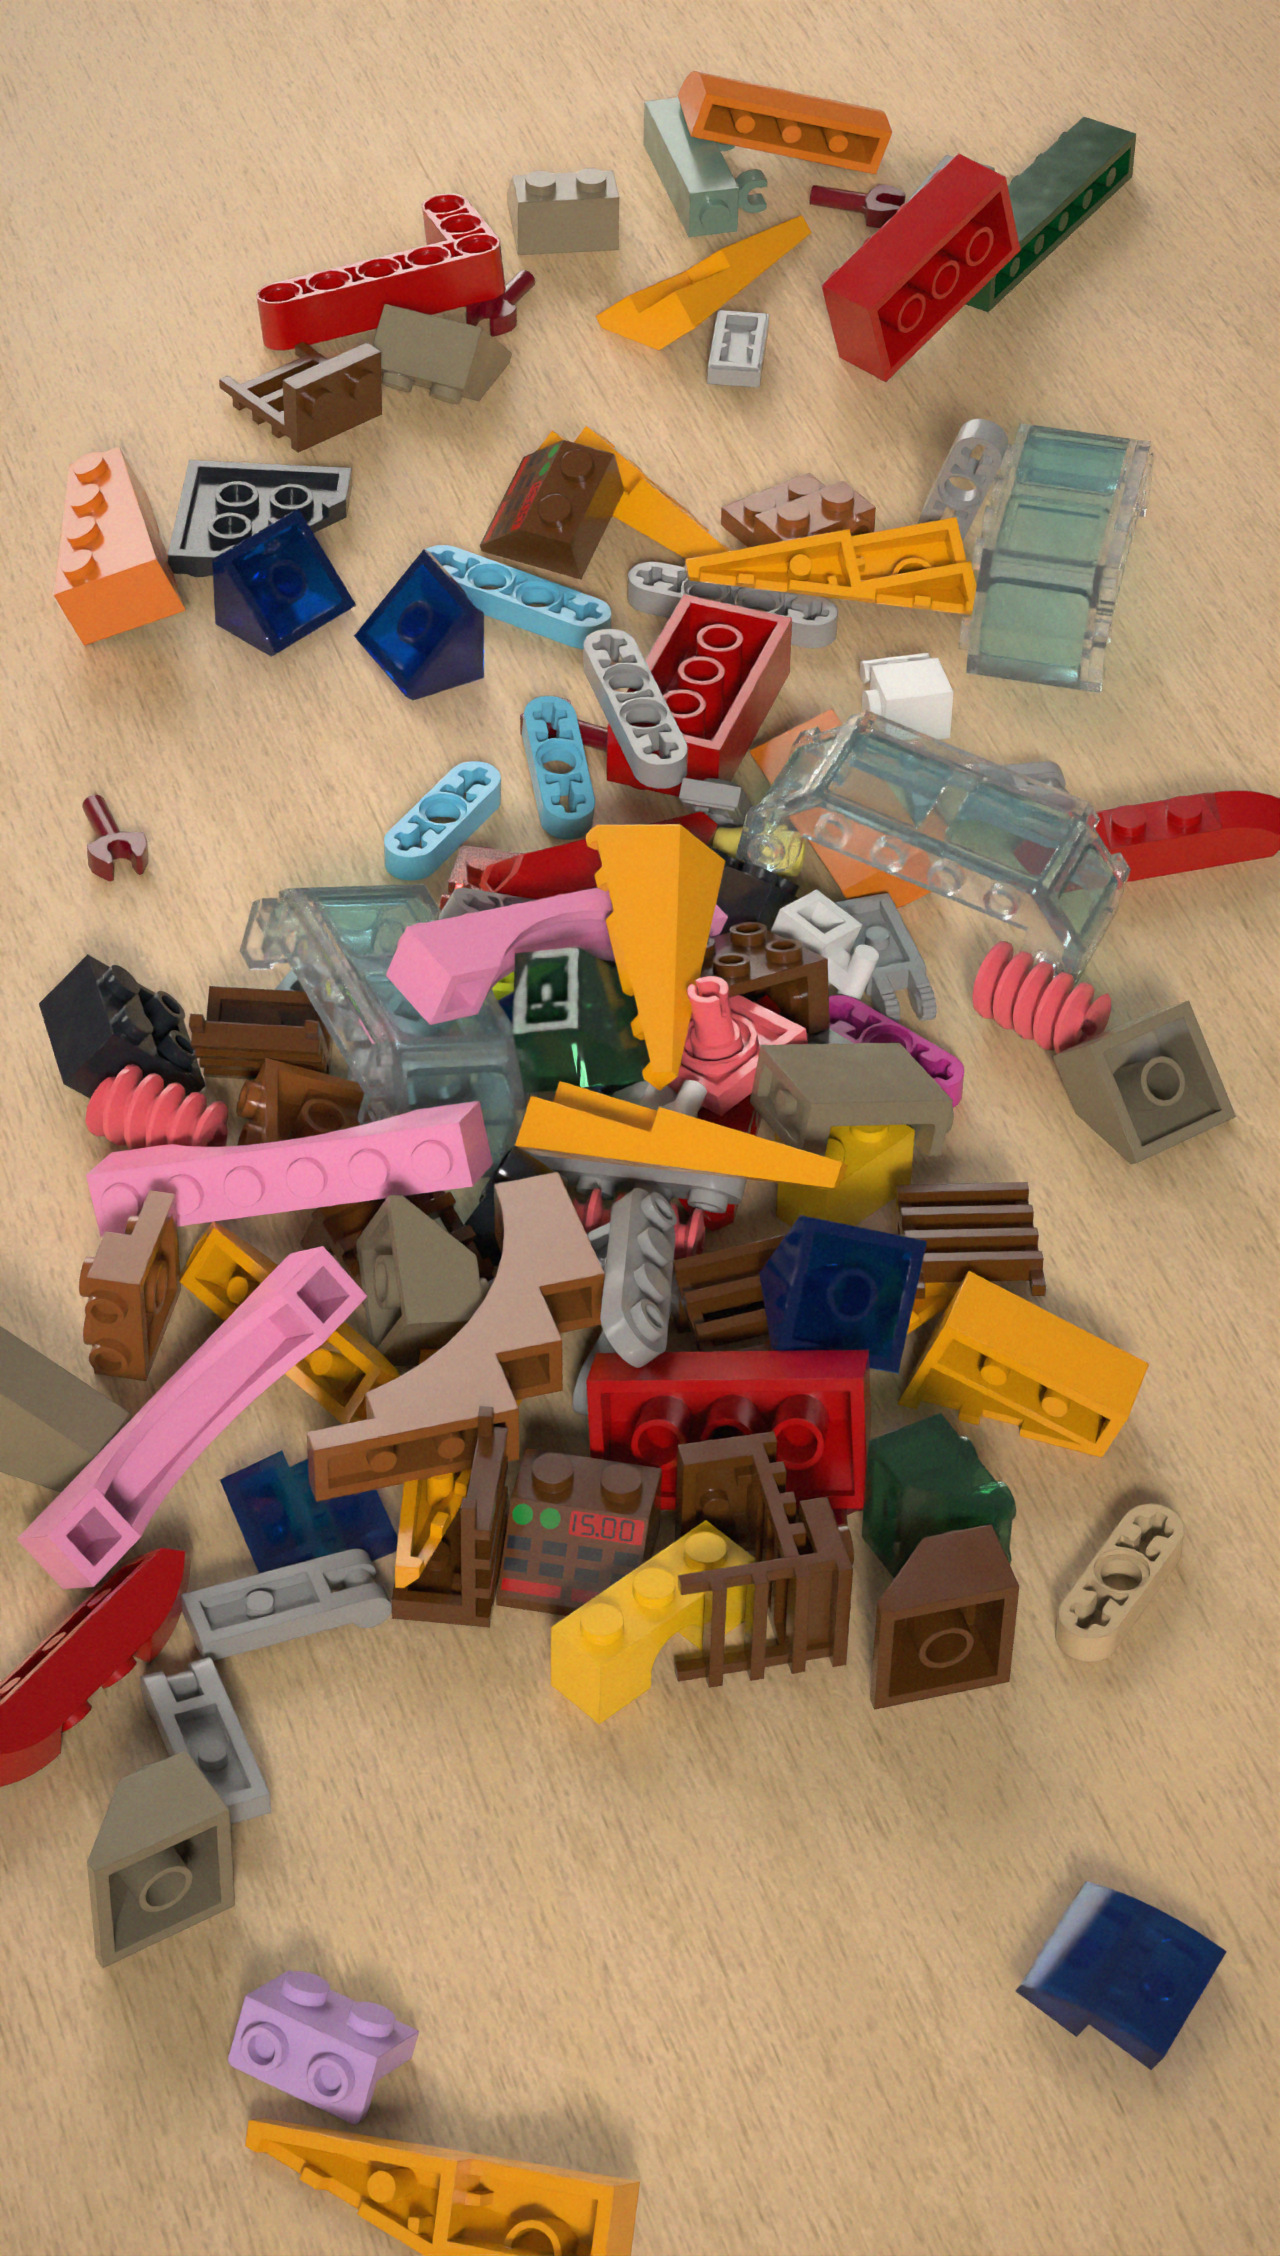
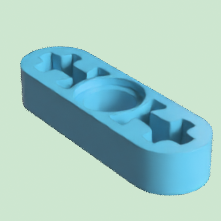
M554 696L535 698L527 704L524 710L522 739L540 823L547 833L556 838L566 840L577 839L584 836L591 829L595 808V797L577 715L573 706L564 699ZM546 723H551L552 728L557 730L556 738L548 739ZM557 760L569 764L573 770L564 774H556L548 771L543 765L549 761ZM569 795L568 804L571 813L565 812V808L559 805L560 796Z
M480 761L464 762L451 769L386 833L384 837V861L387 872L398 879L410 881L424 879L432 875L499 808L501 804V774L498 769ZM438 817H449L457 821L442 824L429 820Z

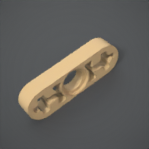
M1143 1504L1132 1508L1126 1513L1059 1606L1056 1642L1066 1655L1079 1661L1096 1662L1108 1658L1116 1651L1181 1558L1185 1526L1182 1518L1175 1511L1158 1504ZM1152 1536H1156L1147 1546L1146 1554L1140 1553V1540L1148 1541ZM1111 1574H1125L1134 1578L1139 1585L1131 1590H1116L1107 1586L1102 1579ZM1096 1608L1101 1611V1624H1093L1088 1630L1084 1629L1095 1617Z

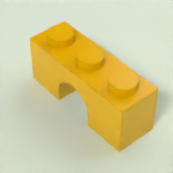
M705 1520L551 1627L550 1685L600 1725L651 1688L654 1661L662 1647L674 1634L680 1633L703 1651L705 1592L681 1595L678 1588V1575L755 1563V1558ZM747 1585L727 1588L725 1635L745 1621Z

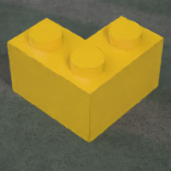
M906 1124L831 1126L825 1157L848 1165L844 1179L837 1189L778 1183L776 1217L795 1230L800 1231L801 1234L820 1247L825 1248L896 1197L897 1185H911L915 1130ZM775 1133L774 1142L784 1144V1142Z

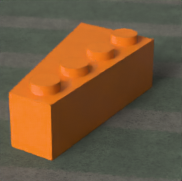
M120 447L103 453L92 452L86 454L75 463L69 465L53 595L84 646L186 611L184 602L176 588L178 584L175 575L167 561L169 557L166 548L158 534L160 531L149 498Z

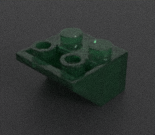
M580 947L515 953L513 1037L524 1094L544 1091L556 1092L559 1081L581 1088L602 1085H626L632 1082L646 1081L642 1070L650 1062L645 1039L640 1040L633 1036L630 1024L638 1015L634 995L629 996L623 993L618 970Z
M941 1413L868 1440L861 1537L894 1579L924 1537L991 1524L1011 1565L1012 1521L1016 1517L1014 1497L1008 1486L1001 1480H995L980 1462L976 1449L969 1438L965 1435L959 1436Z

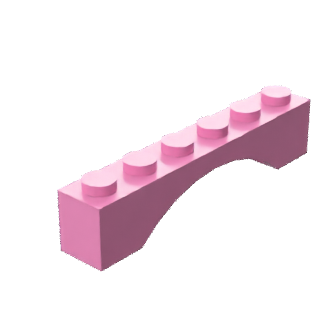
M592 888L407 926L405 932L398 940L397 950L386 976L429 1025L477 1015L487 994L496 983L519 968L540 961L562 958H592L615 961L605 921L613 912L609 891L605 892L599 888ZM717 904L709 933L710 938L720 935L728 918Z
M480 1101L417 1109L353 1128L278 1142L224 1147H193L169 1144L112 1152L88 1172L86 1177L100 1237H103L105 1231L125 1234L129 1217L131 1215H140L149 1190L175 1194L178 1227L384 1199L389 1195L406 1196L473 1187L491 1167L493 1161Z
M324 1246L290 1253L32 1522L17 1540L62 1589L94 1587L139 1540L166 1495L207 1446L269 1386L322 1345L365 1300L367 1295Z

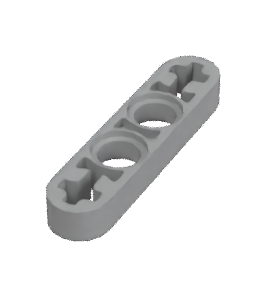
M650 561L635 565L628 574L627 600L634 609L644 613L670 618L683 594L700 598H714L716 600L713 601L750 609H766L768 613L791 617V645L804 648H821L831 644L836 639L838 609L832 601L820 596L689 581L684 567L662 562Z
M601 629L592 632L584 641V673L634 776L640 783L652 788H670L679 785L682 779L687 776V743L636 641L630 634L622 630ZM611 660L617 662V664L611 665ZM632 688L639 691L624 693L615 691V689ZM646 722L656 726L641 728L631 724ZM659 750V756L652 754V752Z

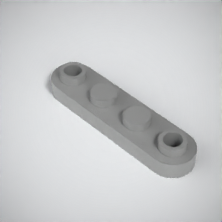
M527 1152L569 1180L568 1185L577 1186L576 1190L579 1193L590 1196L593 1188L602 1189V1198L605 1200H613L616 1191L631 1192L635 1188H641L650 1194L652 1192L659 1193L669 1204L671 1197L688 1199L687 1203L692 1207L709 1212L725 1213L727 1204H740L742 1202L747 1179L538 1156Z
M641 1188L633 1189L612 1206L600 1315L603 1331L612 1347L627 1363L637 1368L643 1367L666 1350L676 1238L673 1226L677 1224L675 1212L668 1201L657 1192L650 1194Z

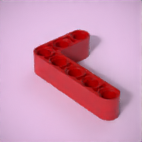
M440 194L430 197L422 204L426 246L271 283L259 289L256 293L264 346L272 350L285 351L295 349V345L302 342L312 345L378 328L385 304L433 315L465 307L468 304L498 298L506 289L500 240L462 195Z

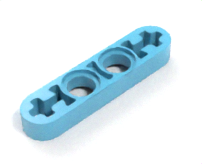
M436 545L428 547L418 556V586L422 591L434 597L579 649L584 648V641L592 632L601 629H611V608L606 602L596 597L454 546ZM494 586L499 587V589L486 590L481 589V587ZM530 604H545V605H549V606H545V607H531V606H527V605H530Z

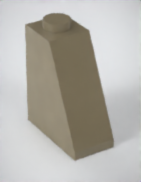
M0 1326V1472L62 1492L130 1421V1413Z

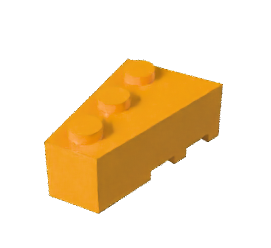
M968 1271L920 1351L898 1401V1405L917 1410L921 1401L959 1410V1421L979 1426L982 1417L1020 1426V1437L1102 1458L1130 1415L1149 1363Z

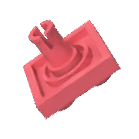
M707 976L695 980L697 986L693 984L688 986L687 995L691 1003L692 1015L678 1077L667 1086L676 1093H679L684 1081L693 1080L699 1082L707 1090L701 1106L722 1116L752 1093L761 1045L808 1044L806 1028L740 995L729 998L727 982L716 976ZM639 1039L627 1048L630 1069L643 1075L642 1070L650 1062L645 1039Z

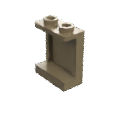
M900 1043L761 1045L750 1104L787 1146L825 1157L831 1126L906 1124L915 1130L914 1142L926 1156H940L945 1135L951 1130L954 1119L953 1100Z

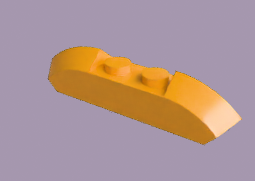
M213 1221L195 1243L179 1275V1282L221 1319L226 1321L278 1265L248 1242ZM345 1321L322 1345L285 1373L342 1424L367 1420L366 1393L401 1376L383 1354Z

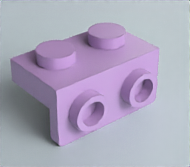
M288 1970L245 1995L228 2057L229 2064L250 2076L351 2124H358L367 2117L376 2082L412 2058L419 2034L418 2030L395 2020L394 2013L382 2005L372 2002H356L329 1989L328 1982L315 1974Z

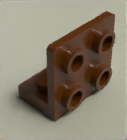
M756 922L739 923L730 928V933L708 938L700 978L716 976L725 980L729 987V998L740 995L755 1002L768 996L781 1009L780 1016L806 1028V1033L809 1035L830 1029L828 958L802 947L800 941L785 939L768 931L764 924Z

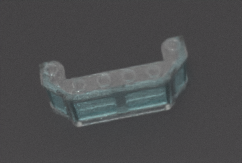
M1020 423L1014 444H1008L1000 466V474H996L994 478L991 506L986 505L981 537H977L975 541L972 571L979 572L972 616H963L959 635V649L968 650L966 673L1101 693L1106 668H1104L1106 648L1112 637L1113 617L1138 518L1139 516L1146 517L1149 505L1154 454L1151 453V441Z
M868 710L851 715L844 725L823 732L818 727L800 732L791 746L788 761L759 805L750 807L736 854V858L741 861L750 862L771 872H783L790 869L798 859L804 838L1025 930L1026 934L1020 952L1027 951L1032 954L1034 959L1033 968L1040 962L1052 964L1054 969L1053 979L1061 972L1072 974L1074 978L1073 990L1118 911L1131 871L1120 852L1110 854L1095 830L1100 819L1090 802Z
M425 884L287 888L279 891L278 898H261L254 901L250 910L240 953L250 970L273 969L274 964L289 963L364 1092L357 1117L360 1125L388 1119L417 1109L480 1101L493 1161L491 1167L481 1178L491 1177L508 1150L515 1145L526 1112L519 1035L516 1026L510 1022L496 1000L492 989L487 994L477 1015L429 1025L386 976L397 950L398 940L405 932L406 927L439 920L442 909L438 907Z

